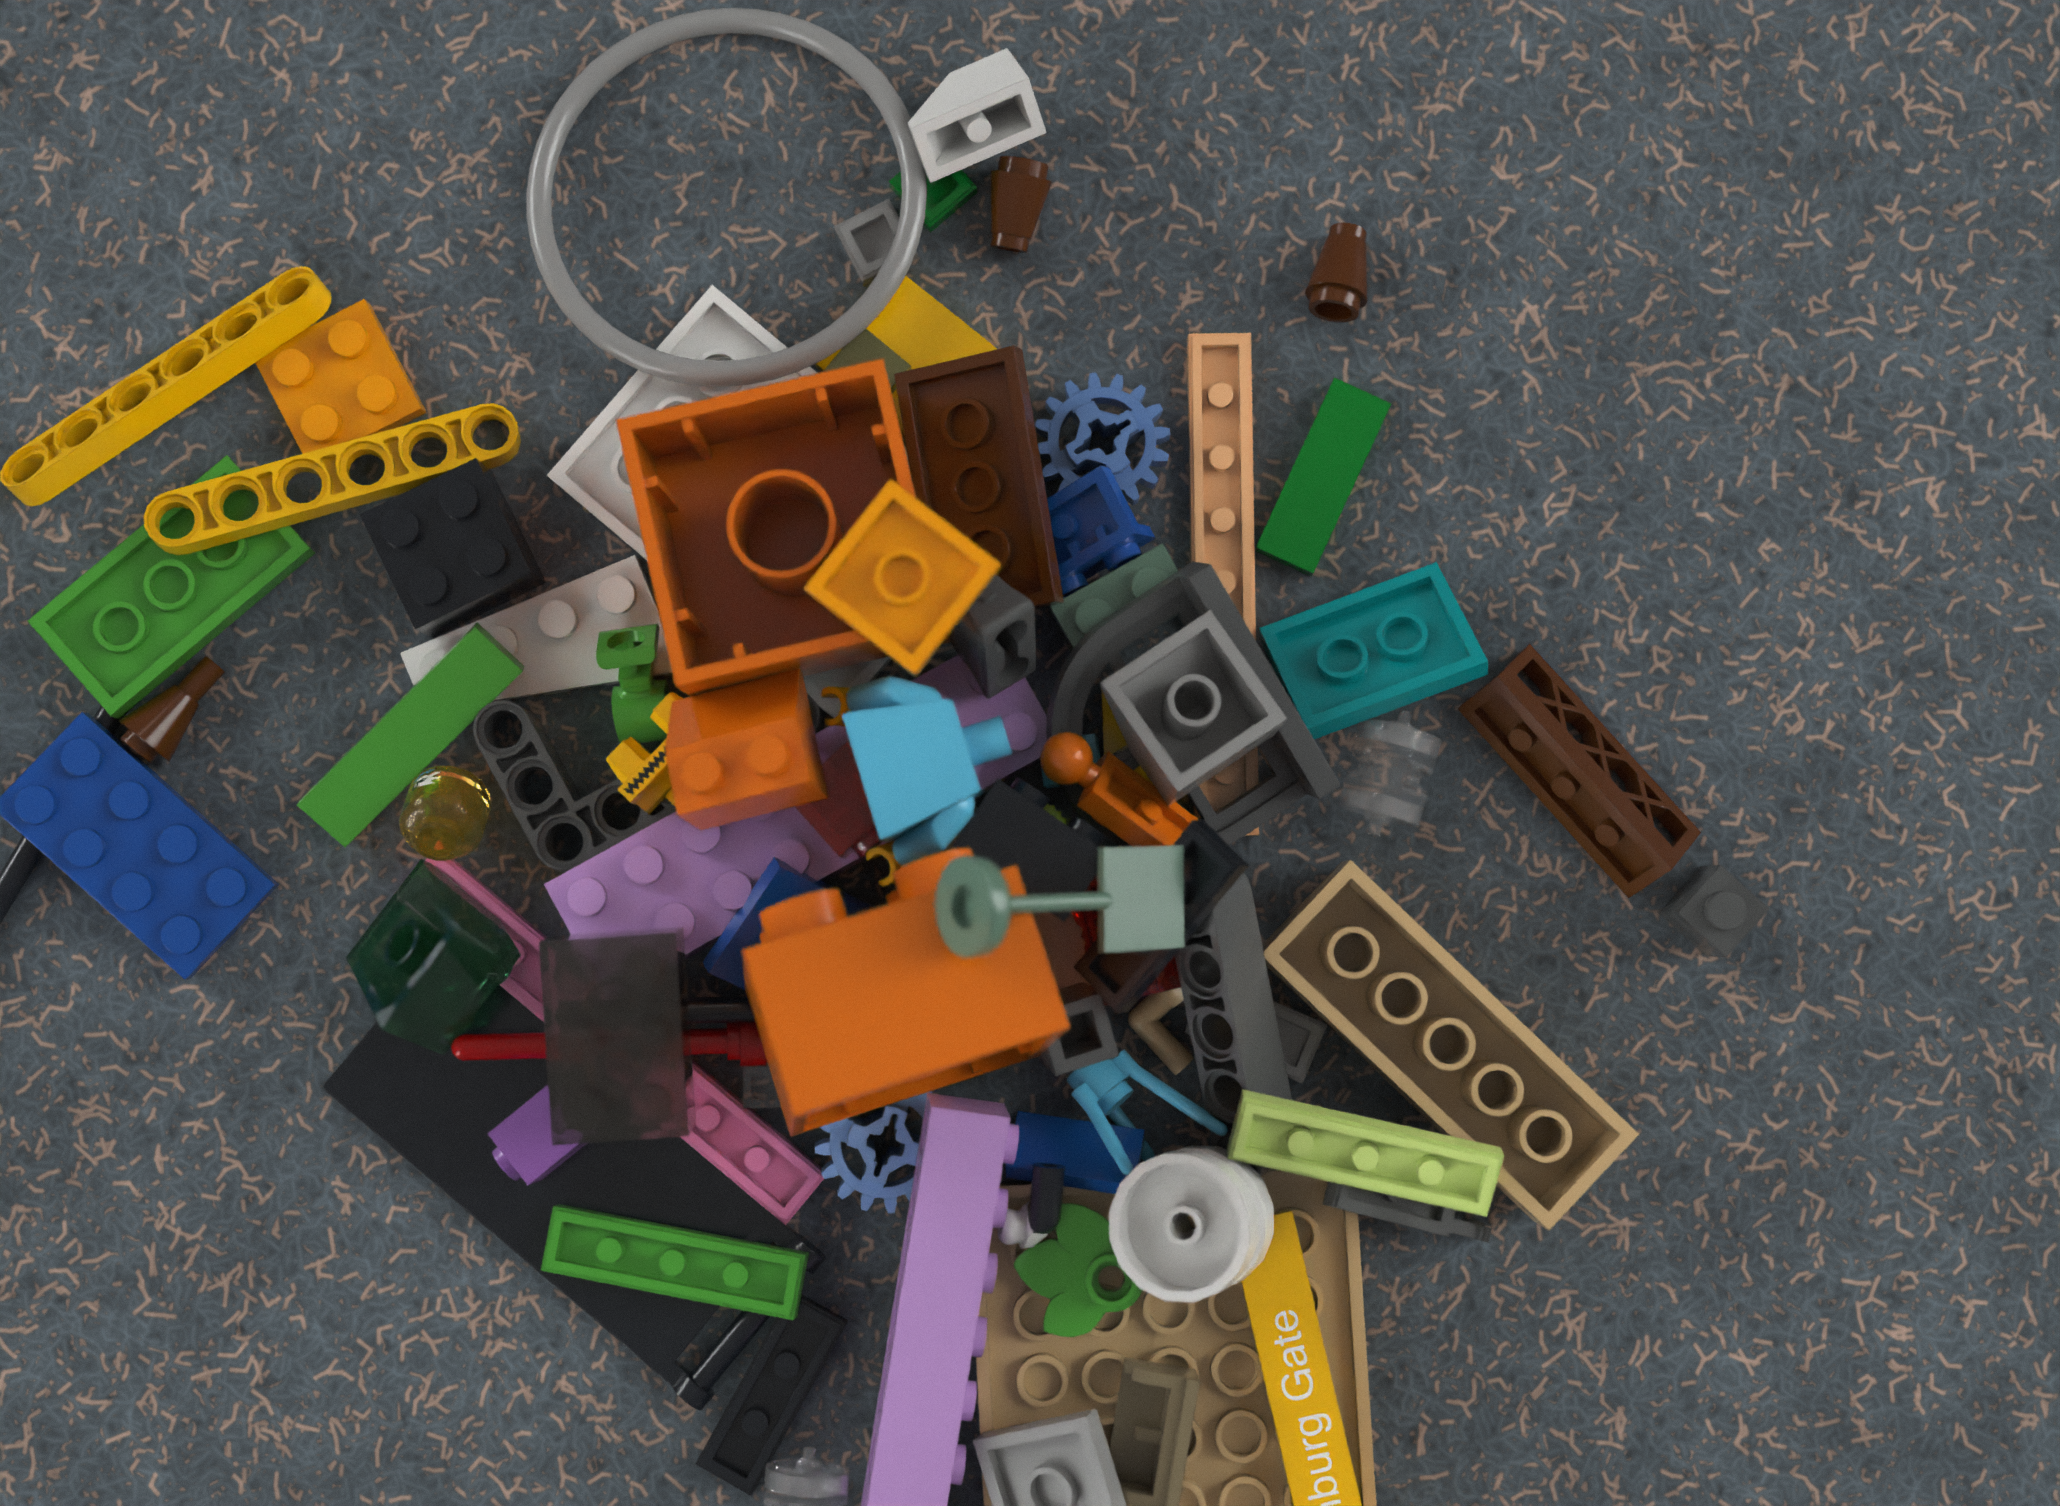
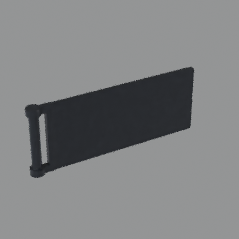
M443 942L324 1085L325 1091L639 1357L656 1374L672 1386L678 1396L687 1404L697 1410H703L715 1395L712 1387L770 1316L742 1310L694 1370H687L677 1359L720 1306L540 1271L553 1206L562 1204L771 1245L774 1241L783 1248L809 1252L806 1272L814 1273L826 1259V1256L808 1239L798 1234L788 1224H783L587 1058L462 1061L454 1057L451 1045L453 1040L460 1035L555 1031L449 942ZM564 1081L601 1128L602 1132L543 1180L527 1185L522 1178L517 1181L513 1180L496 1162L492 1151L497 1146L488 1136V1133L550 1083Z

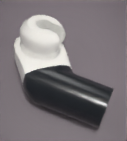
M1054 1163L1033 1164L1030 1201L1023 1205L1020 1211L1007 1209L1003 1229L997 1228L998 1238L1003 1244L1013 1245L1018 1243L1021 1249L1031 1248L1058 1226L1062 1212L1065 1166Z

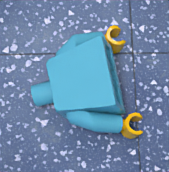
M893 676L861 683L851 688L827 686L822 689L821 697L839 698L840 711L835 718L825 719L824 721L827 726L846 727L879 838L885 843L870 849L866 853V859L869 861L882 855L887 858L890 864L889 876L878 881L881 886H886L895 882L892 874L899 868L922 858L938 854L946 849L974 816V799L982 795L974 766L1012 755L1011 747L1001 716L961 728L953 699H942L940 693L931 686Z

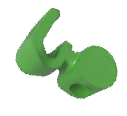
M658 624L599 632L596 659L599 667L605 670L619 668L618 680L620 686L613 687L611 704L614 725L620 743L631 736L640 743L660 741L667 738V734L650 718L653 709L670 693L667 680H654L653 661L657 657L660 633Z

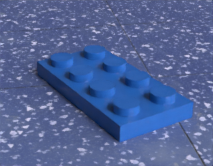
M81 712L0 796V816L184 980L191 979L279 885L257 863L89 713Z

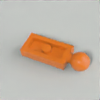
M1061 732L1055 734L1042 747L1040 763L1045 775L1058 784L1071 785L1078 783L1084 789L1077 806L1091 815L1098 824L1111 830L1132 847L1171 846L1193 820H1199L1177 802L1168 806L1153 784L1109 751L1094 763L1089 743L1076 733Z

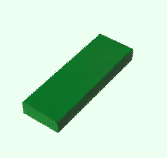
M1334 377L1257 542L1256 552L1310 577L1313 575L1392 403Z

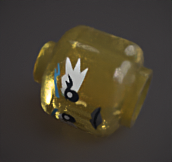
M438 765L424 769L413 778L399 817L401 835L411 848L425 858L435 861L454 860L469 855L479 846L491 809L489 790L477 776L468 770L456 766Z

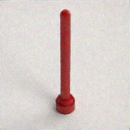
M755 1022L727 1023V1028L464 1034L456 1037L451 1045L454 1057L462 1061L727 1054V1060H740V1066H766L767 1064Z

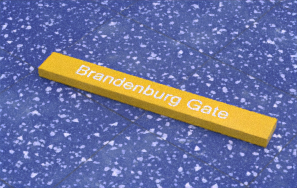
M1290 1208L1274 1212V1235L1265 1258L1241 1281L1292 1503L1293 1506H1362L1293 1212Z

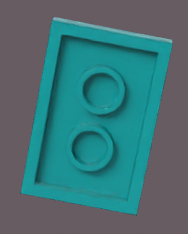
M1437 562L1259 628L1261 643L1273 669L1313 739L1323 737L1488 675V660Z

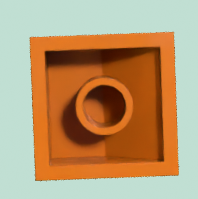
M799 668L672 701L665 754L677 816L700 831L829 798L804 677Z

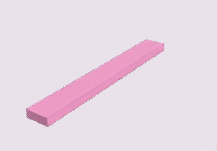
M441 848L434 849L396 894L395 897L555 1032L657 1030L651 1024L569 1026L563 1023L559 1011L566 1001L606 999L594 976ZM613 997V998H607V999H620V998H619V997ZM688 1055L587 1057L590 1062L783 1224L786 1225L824 1180L821 1174V1167Z

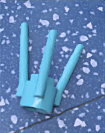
M1125 1049L1115 1058L1074 1070L1066 1080L1074 1089L1071 1095L1086 1111L1110 1155L1114 1158L1120 1171L1125 1175H1128L1133 1170V1165L1105 1116L1109 1115L1117 1126L1136 1128L1120 1108V1105L1134 1092V1089L1127 1083L1130 1077L1215 1134L1224 1136L1228 1131L1227 1126L1210 1115L1209 1112L1140 1067ZM1145 1141L1141 1159L1147 1161L1157 1156Z

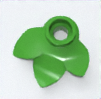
M1062 1203L1061 1219L1055 1228L1057 1238L1041 1241L1034 1247L1023 1251L1015 1259L1014 1268L1029 1288L1039 1295L1050 1299L1044 1316V1331L1063 1337H1076L1092 1331L1106 1312H1118L1130 1307L1139 1298L1142 1289L1119 1266L1109 1240V1221L1099 1212L1084 1205ZM1116 1266L1121 1269L1124 1279L1119 1287L1107 1289L1100 1284L1098 1277L1103 1268Z

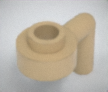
M1174 956L1160 973L1164 980L1129 1013L1128 1022L1130 1027L1172 1073L1177 1075L1194 1057L1159 1021L1167 1012L1183 1001Z

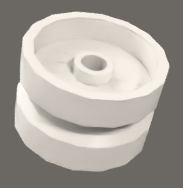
M1191 1145L1139 1163L1119 1184L1109 1209V1240L1119 1266L1140 1289L1164 1301L1193 1303L1243 1281L1264 1260L1274 1235V1205L1263 1178L1249 1163L1228 1159L1227 1150L1219 1146ZM1188 1214L1194 1219L1195 1228L1191 1227Z

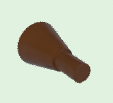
M204 656L178 686L172 685L118 720L128 728L120 739L150 764L159 754L170 762L199 707L198 701L219 680L225 671L207 656Z

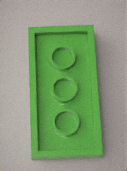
M226 455L192 484L242 470ZM237 490L231 493L223 505L224 515L234 521H244L252 517L259 505L258 496L248 490ZM182 507L167 511L162 516L159 524L161 534L170 539H180L188 535L195 523L193 512ZM143 524L32 616L28 623L107 713L119 719L311 558L315 552L290 525L191 554L174 555L165 552L157 546L149 537Z

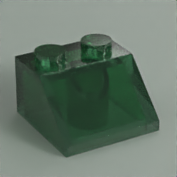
M420 859L346 956V959L381 1030L444 1055L451 1047L453 1040L470 1027L475 1014L495 988L508 978L521 954L500 919L432 863Z

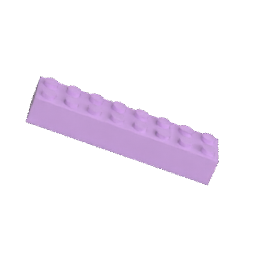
M957 655L912 680V682L934 687L940 693L942 699H953L961 728L1001 716L1012 755L974 766L982 794L991 790L997 779L1005 782L1040 762V753L1047 741V716L1025 677L992 698L987 699L967 664H964L960 656ZM829 726L816 733L829 798L701 831L677 816V811L544 884L606 999L618 997L716 943L737 910L744 906L752 888L774 857L784 861L801 874L806 873L816 881L821 880L825 882L865 860L866 853L870 849L885 844L879 838L845 726Z

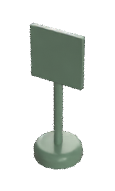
M1184 845L1098 848V892L1010 896L1003 873L992 861L975 855L952 859L943 869L936 889L935 911L939 931L944 943L952 953L963 958H972L992 953L1004 941L1010 925L1011 914L1098 909L1099 952L1101 953L1184 948Z

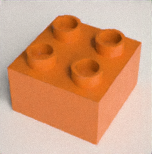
M883 358L616 420L676 687L689 696H695L798 668L802 671L803 676H808L889 657L804 589L890 479L916 498ZM948 636L946 637V639L943 641L942 644H945V643H949V642H950Z
M959 848L941 852L899 868L892 874L897 889L886 895L885 898L888 905L848 917L839 889L833 888L788 899L763 910L759 914L764 930L759 935L761 944L743 950L744 988L790 1137L1039 1057L1070 1028L1032 913L1011 914L1010 925L1004 941L990 954L963 958L952 953L944 943L937 925L935 911L937 884L943 869L952 859L961 856H974L971 848ZM1017 866L1000 870L1008 885L1010 896L1026 895Z

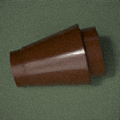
M999 157L997 170L991 171V247L1027 253L1029 241L1032 239L1052 182L1047 180L1049 165L1022 157Z
M1336 223L1330 227L1329 235L1325 240L1305 290V295L1310 300L1308 309L1314 316L1330 322H1350L1358 317L1359 309L1367 304L1365 243L1367 232L1364 228L1352 223Z

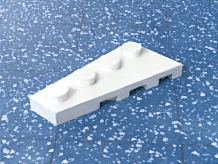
M635 555L400 653L414 686L478 622L525 666L523 672L492 702L498 700L510 701V699L534 695H549L579 688L619 684V668L605 670L600 668L597 663L596 650L599 632L658 624L660 633L657 657L653 661V676L673 675L657 602L639 558Z

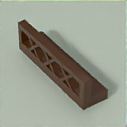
M1531 644L1521 650L1496 676L1457 708L1628 898L1671 871L1701 832ZM1521 670L1537 685L1541 697L1535 695L1517 676ZM1566 722L1571 723L1582 735L1583 744L1578 743L1568 732ZM1609 769L1615 771L1624 781L1626 792L1622 791L1613 782ZM1652 817L1657 818L1673 835L1674 839L1671 843L1655 828Z

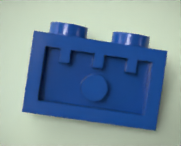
M1100 465L1047 498L1063 599L1089 585L1087 579L1107 568L1108 572H1112L1142 555L1140 547L1155 539L1150 526L1138 524L1109 467Z

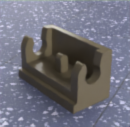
M1129 1357L1124 1358L1109 1450L1126 1505L1179 1506L1200 1384L1195 1369Z

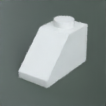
M1008 48L950 72L908 122L930 182H934L1047 133L1029 77Z

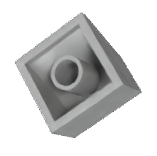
M1211 610L1100 683V687L1130 752L1168 806L1274 736L1287 720V717Z

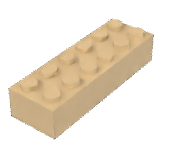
M1352 860L1340 862L1262 944L1266 966L1440 1133L1501 1147L1504 1159L1496 1186L1531 1220L1547 1230H1550L1639 1135L1637 1131Z

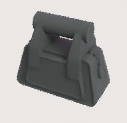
M995 575L948 635L954 649L964 664H967L987 699L992 698L1036 670L1033 603Z

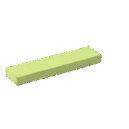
M1244 1089L1241 1092L1227 1147V1158L1231 1160L1486 1217L1504 1159L1503 1151L1498 1146Z

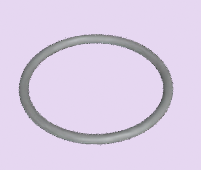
M720 8L680 14L655 22L620 40L594 59L564 91L542 128L529 168L526 192L527 225L532 251L539 272L548 291L562 312L582 334L617 360L644 373L668 381L690 385L725 387L775 380L799 372L829 357L862 333L887 306L899 289L911 266L922 233L927 199L926 172L908 126L911 116L891 83L866 56L837 35L806 20L760 9ZM733 33L777 38L811 50L837 65L861 86L881 112L897 150L902 186L900 217L888 256L867 290L848 311L817 334L789 348L768 355L727 361L696 360L652 349L629 338L602 318L583 298L571 280L561 259L552 222L551 198L554 174L563 145L575 121L589 101L608 81L642 57L665 46L707 35Z

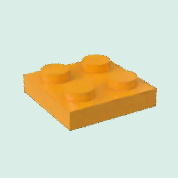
M365 299L308 327L256 362L302 454L397 428L427 413L373 308Z
M890 479L804 589L813 598L916 677L1001 569V563Z

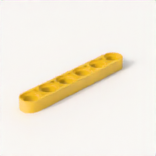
M299 266L283 272L18 449L4 463L0 472V481L24 505L32 507L51 500L317 322L330 307L332 301L331 292L309 267Z
M494 403L476 405L164 492L156 496L147 505L143 516L144 527L149 537L165 552L174 555L191 554L403 494L475 458L489 469L501 466L511 461L518 453L521 444L519 427L513 414L505 407ZM495 420L507 426L509 436L505 444L496 450H485L478 447L473 441V434L479 424ZM429 437L440 439L447 446V454L439 465L425 468L418 466L412 461L411 452L418 441ZM362 455L377 456L385 464L383 476L371 485L357 484L349 476L351 464ZM302 472L316 474L322 480L320 494L308 503L294 502L287 497L286 488L288 482L293 476ZM237 490L252 491L258 496L259 505L257 511L252 517L244 521H234L224 515L223 505L226 498ZM180 507L192 511L195 523L188 535L180 539H170L161 534L159 524L162 516L167 511Z

